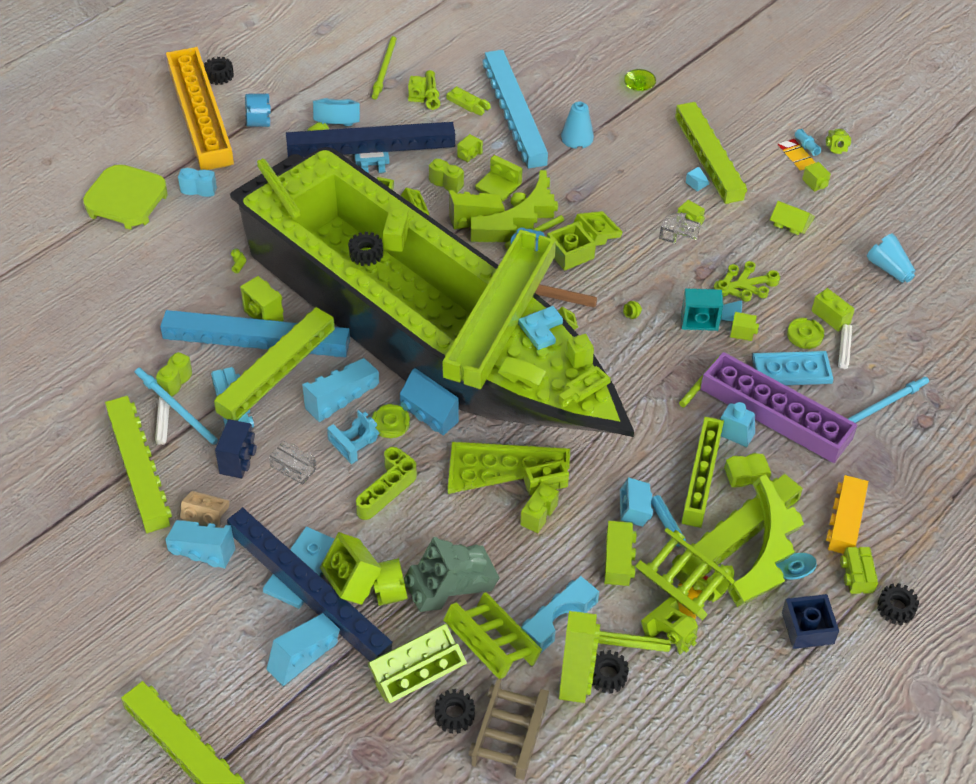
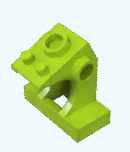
M669 597L641 620L645 636L655 637L661 631L666 632L669 641L676 644L679 655L683 652L687 653L691 645L694 647L697 644L695 642L698 630L696 620L680 612L677 599Z

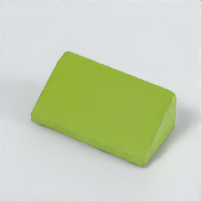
M405 188L400 196L429 215L420 191Z

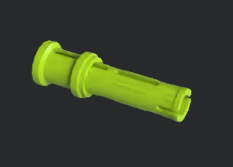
M428 70L425 73L427 91L425 92L426 106L431 110H435L440 107L439 91L436 89L435 72Z

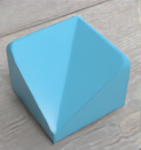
M697 167L687 173L685 183L698 192L709 185L710 182L703 171Z

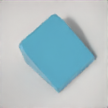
M742 301L723 305L721 320L733 321L734 313L742 312Z

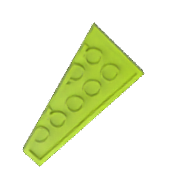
M452 442L448 494L524 479L525 467L563 459L567 469H569L570 449Z

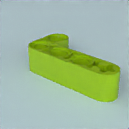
M389 447L385 450L384 465L387 472L356 498V511L360 519L369 520L416 480V461L401 449Z

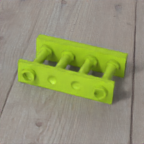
M666 528L664 531L671 539L651 563L648 562L646 565L640 560L635 567L703 621L708 615L703 609L705 606L704 602L724 578L731 584L735 582L730 576L732 572L723 564L719 567L684 541L685 537L679 531L674 530L672 532ZM677 544L685 548V552L667 574L660 576L657 573V568ZM694 555L701 560V563L683 585H679L676 588L672 585L674 577ZM709 566L717 574L701 594L691 600L687 597L688 591Z
M487 592L482 594L477 606L465 611L457 602L451 604L443 619L498 679L506 677L512 663L524 658L533 666L542 651L535 641ZM482 614L488 622L478 625L472 617ZM496 629L502 637L492 640L486 632ZM510 643L516 651L507 655L500 647Z

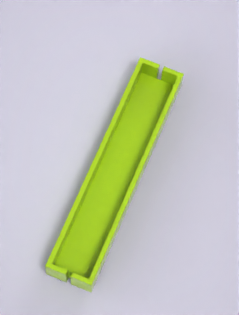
M519 230L443 360V378L459 383L463 380L465 385L478 389L482 388L555 257V239L539 235L538 251H536V234Z

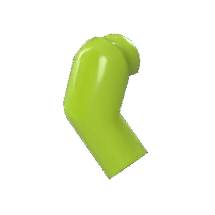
M235 248L231 251V256L235 262L231 269L234 273H239L246 263V257L238 248Z

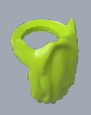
M725 566L732 572L730 576L734 578L735 571L733 566ZM714 572L707 580L699 577L693 589L703 591L717 572ZM724 578L707 600L712 602L719 600L731 583Z

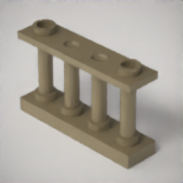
M497 678L495 685L491 684L488 697L491 699L477 741L471 744L469 756L472 757V766L475 767L479 756L512 765L516 769L515 778L524 780L547 707L549 691L540 689L538 697L534 696L532 698L502 690V679ZM498 698L530 706L534 710L533 715L525 717L496 709ZM492 717L525 726V729H528L526 736L522 735L520 737L489 728ZM489 737L518 745L522 749L520 756L516 755L514 757L482 748L485 738Z

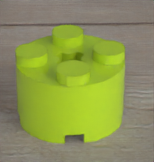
M399 558L379 562L378 564L382 569L379 577L373 584L375 593H378L376 595L379 606L408 599Z

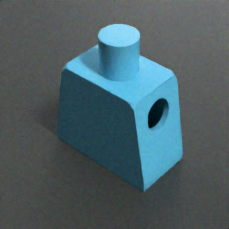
M729 403L720 420H724L721 437L748 447L755 435V414L747 410L744 403Z

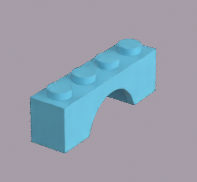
M580 576L575 581L569 582L566 589L562 593H557L547 606H542L532 619H527L521 628L542 649V653L555 641L556 630L553 626V621L558 616L569 613V611L587 613L598 603L599 590Z

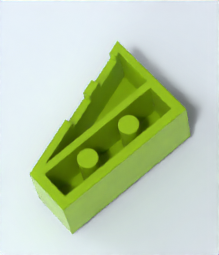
M449 190V217L454 230L471 227V217L488 216L505 211L499 194L479 193V195L470 194V192L464 191L462 194Z

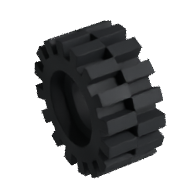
M213 57L212 60L208 59L204 63V68L211 84L215 82V85H218V83L223 85V82L228 83V80L231 81L234 77L233 64L228 58L222 57L220 59V57H217L215 59Z
M360 232L358 236L355 234L353 239L350 238L348 243L349 256L352 262L355 261L356 265L360 263L361 266H364V264L371 266L370 263L375 265L377 264L376 260L378 262L381 261V258H383V242L379 235L374 236L373 232L370 235L368 232L362 235Z
M894 583L890 584L889 587L886 586L882 590L877 603V609L881 611V617L886 616L885 620L887 622L891 619L892 624H896V621L899 622V625H903L904 622L906 624L914 618L919 607L917 594L913 595L914 590L912 588L908 591V586L904 585L902 588L899 583H897L896 587ZM890 600H899L905 604L906 608H897L891 604Z
M604 650L600 651V656L596 653L592 686L596 684V690L602 688V693H606V690H609V694L614 692V689L618 692L621 687L625 686L629 667L627 660L624 661L625 657L623 655L618 657L619 653L616 651L613 655L611 650H607V654L604 653ZM607 666L612 667L617 671V674L614 677H606L601 674L600 669Z
M452 689V693L447 690L445 691V696L441 693L439 700L436 699L435 721H437V725L439 727L442 726V730L445 732L448 728L451 734H453V730H457L458 734L461 733V728L466 731L468 730V725L471 727L475 718L473 698L470 699L468 693L464 696L463 690H460L459 693H456V689ZM450 706H459L463 709V714L459 717H451L447 715L446 710Z

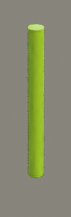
M560 215L532 230L544 232L563 222L564 217ZM511 240L504 244L507 250L511 245Z
M703 375L679 402L681 407H686L700 390Z

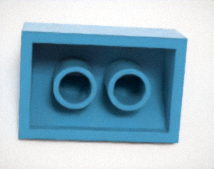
M414 368L400 392V405L405 411L415 415L419 421L429 425L433 431L439 432L444 436L459 422L458 397Z

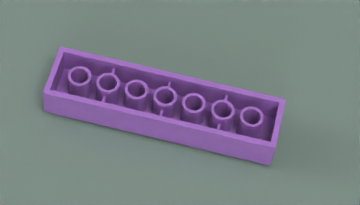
M725 352L703 374L700 388L702 391L728 405L729 403H744L746 409L755 414L756 421L832 463L837 461L854 438L858 424Z

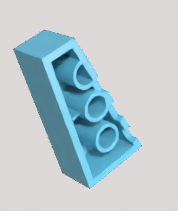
M363 358L346 365L342 371H332L331 375L326 378L320 376L315 378L314 383L306 382L302 384L305 409L318 422L329 418L334 412L344 408L354 399L360 398L368 390L375 388L379 384V371Z

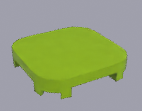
M113 165L101 173L86 192L83 201L85 210L90 218L95 219L97 216L124 223L125 229H132V226L142 223L145 226L149 223L148 216L162 198H167L168 193L166 181L162 176L127 165Z

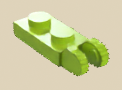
M457 86L446 94L447 100L480 116L484 114V109L488 111L491 108L490 103L485 99H480Z

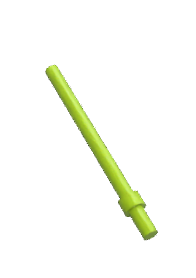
M395 36L390 38L377 81L373 85L372 99L374 100L378 99L379 93L383 89V80L397 40Z

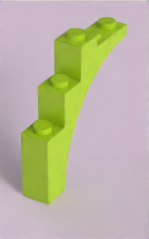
M540 170L539 180L535 189L522 203L498 214L471 217V242H508L517 232V229H534V223H537V218H554V211H558V201H555L554 194H550V189H547L550 188V177H547V170Z
M766 474L759 477L753 483L764 515L762 547L750 571L727 589L737 607L779 587L785 582L783 572L776 564L788 559L795 553L791 541L786 536L798 531L804 525L801 514L794 507L786 509L784 500L779 497L774 483Z

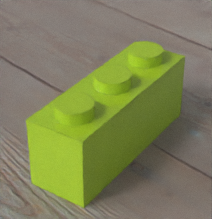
M608 521L604 584L629 586L630 579L635 577V566L632 565V560L635 561L636 548H632V543H636V531H633V523Z

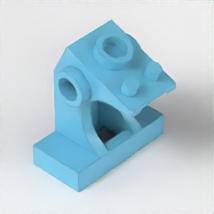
M359 410L357 411L358 418L352 422V427L349 430L340 431L334 424L327 428L328 440L350 464L358 461L357 451L375 442L380 434L375 428L377 423L371 417L366 418L368 416L366 411L364 413H361ZM358 435L360 436L359 439L351 441V439H353L354 437Z

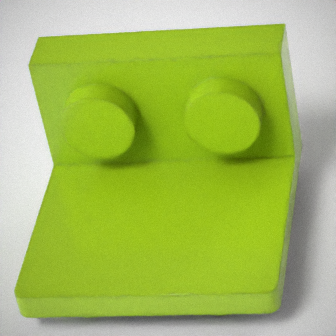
M493 155L490 158V172L475 185V189L483 193L499 194L502 202H504L522 184L523 168Z

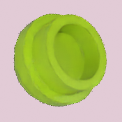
M521 192L513 193L510 200L511 204L515 207L526 199V194Z
M629 301L623 307L624 315L630 319L638 318L642 311V307L636 301Z

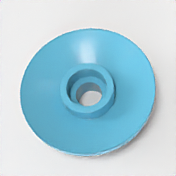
M794 553L788 559L776 564V566L782 570L784 579L793 580L811 574L816 569L817 562L815 557L810 554Z

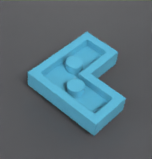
M551 306L520 318L518 325L537 350L555 344L556 338L549 329L563 324V318L555 307Z

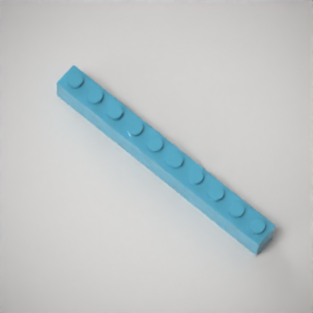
M504 50L485 52V59L482 60L483 68L487 70L488 79H491V87L495 89L496 99H499L500 108L504 110V118L508 120L509 130H512L513 140L517 141V149L521 151L523 163H526L528 169L547 166V149Z

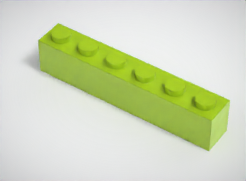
M704 417L681 524L702 528L724 420Z
M569 611L559 700L585 703L586 695H591L600 633V624H596L597 614Z

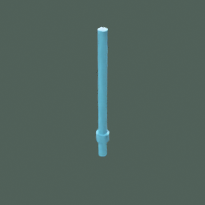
M140 367L135 370V374L143 380V384L147 388L154 390L212 445L218 442V439L157 384V380L152 375H148Z
M925 376L916 382L912 381L906 384L905 388L848 419L856 423L900 398L919 391L920 387L929 383L928 377Z

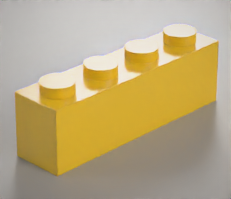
M845 475L843 482H838L836 494H839V498L835 497L832 508L836 512L831 514L829 525L833 527L832 530L828 529L826 541L829 542L828 550L844 554L847 547H856L869 481Z

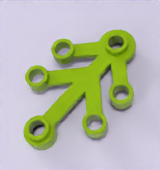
M747 261L739 279L731 282L733 277L738 275L739 271L737 265L731 264L728 267L725 278L715 282L714 289L722 290V297L731 294L745 302L751 300L752 293L760 298H767L769 294L767 287L761 286L758 288L753 285L766 283L768 286L775 287L779 284L780 275L777 271L771 270L765 276L748 279L749 275L755 271L756 265L752 261Z

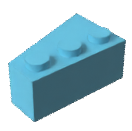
M176 520L165 539L168 551L177 556L182 555L193 561L208 563L212 567L225 569L235 551L231 525L217 528L215 524L211 523L208 526H199L198 522Z
M322 613L273 640L266 670L282 686L286 685L337 644L340 629Z

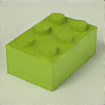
M338 532L320 566V570L341 599L360 605L369 596L370 589L379 577L382 569L360 539Z

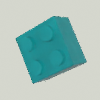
M685 288L681 308L682 330L718 331L723 310L722 290Z

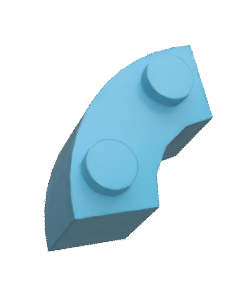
M323 98L313 101V120L322 124L326 123V125L343 124L344 126H352L353 123L360 122V103L351 99L335 100Z

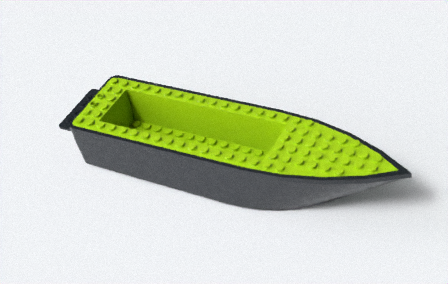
M323 147L305 158L299 154H293L272 167V170L301 211V216L296 219L290 216L263 174L258 175L230 193L231 199L239 205L251 256L314 308L317 307L334 317L335 325L340 328H349L351 338L403 380L407 381L411 371L416 368L458 397L459 410L485 418L634 437V429L612 381L580 402H572L564 408L558 403V395L563 392L567 383L596 366L606 374L594 354L593 364L577 369L573 368L566 356L567 339L579 335L564 318L563 324L549 329L556 338L555 344L537 350L517 324L481 389L465 385L463 380L459 383L443 378V360L499 265L337 150ZM389 209H408L409 229L403 252L384 250L383 244V258H381L380 262L376 260L377 264L373 265V263H370L371 266H367V264L361 266L360 263L356 265L355 261H351L348 246L350 238L353 239V236L355 234L358 236L360 232L362 235L365 232H368L369 235L373 232L374 236L379 235L383 242V231ZM534 293L521 318L551 307V305ZM506 357L528 362L546 371L536 390L520 380L514 383L498 373Z

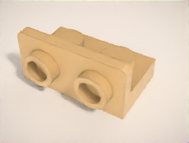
M191 491L181 502L180 518L186 521L198 522L204 526H208L209 523L215 524V527L219 528L221 516L229 508V500Z

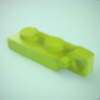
M596 366L567 383L566 388L558 395V403L564 408L572 402H580L608 385L611 378Z

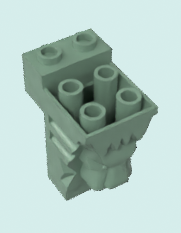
M433 537L419 564L410 566L404 577V582L419 612L442 609L449 596L492 591L500 577L483 545L475 544L469 547L462 544L453 545L449 541Z

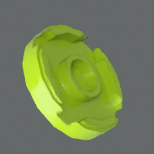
M798 318L789 324L787 337L792 344L799 348L812 349L821 345L824 339V329L820 323L813 319L810 321L807 318Z
M383 405L379 410H375L372 415V419L377 423L375 428L379 431V436L397 438L405 434L409 429V413L399 405Z

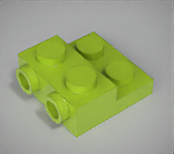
M603 211L577 214L573 222L580 224L596 243V246L605 245L608 239L620 238L623 233Z

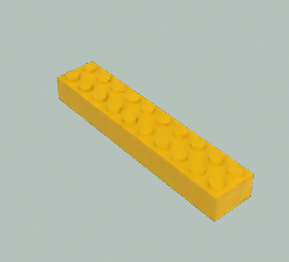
M198 47L166 52L169 72L200 170H211L234 165L232 148Z

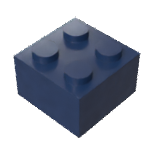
M228 419L215 448L219 474L242 479L245 471L248 472L250 459L255 455L257 445L254 444L255 433L252 432L251 423Z
M827 594L788 598L785 600L782 616L793 649L835 644L839 628Z

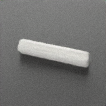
M844 324L841 329L838 361L840 369H847L850 360L852 326Z
M159 397L155 434L157 445H164L166 443L170 407L161 397Z

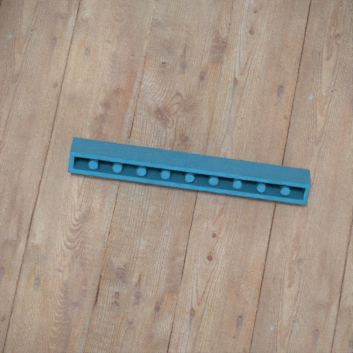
M166 310L160 327L163 339L269 349L280 341L283 335L292 330L297 323ZM334 327L335 330L309 354L347 357L350 344L349 328Z

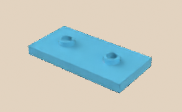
M826 351L752 353L754 369L784 385L833 384L834 379Z
M306 526L290 550L322 577L323 573L320 570V566L334 538ZM272 574L263 587V593L298 609L304 603L274 574Z

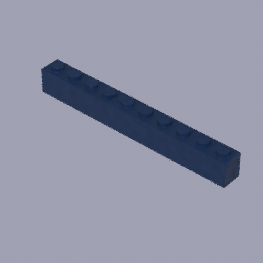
M453 122L286 132L288 157L293 154L306 157L323 147L333 148L342 155L455 147L456 134Z
M243 507L227 519V525H231L233 538L318 615L323 613L340 629L339 634L367 660L371 661L392 650L393 642L347 600L341 599L326 581Z

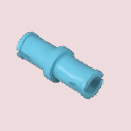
M798 129L795 132L794 136L801 142L803 148L808 149L813 156L821 153V147L814 142L815 140L812 136H808L803 129Z

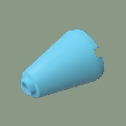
M581 101L572 104L561 132L562 142L568 147L577 149V146H583L582 148H586L592 144L594 139L588 105Z
M893 233L881 239L882 243L879 245L875 244L871 248L867 258L900 282L906 281L908 283L915 277L914 273L916 270L897 237Z

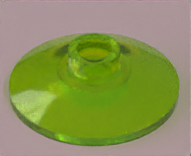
M634 69L626 73L624 82L633 90L647 91L655 86L656 77L647 70Z

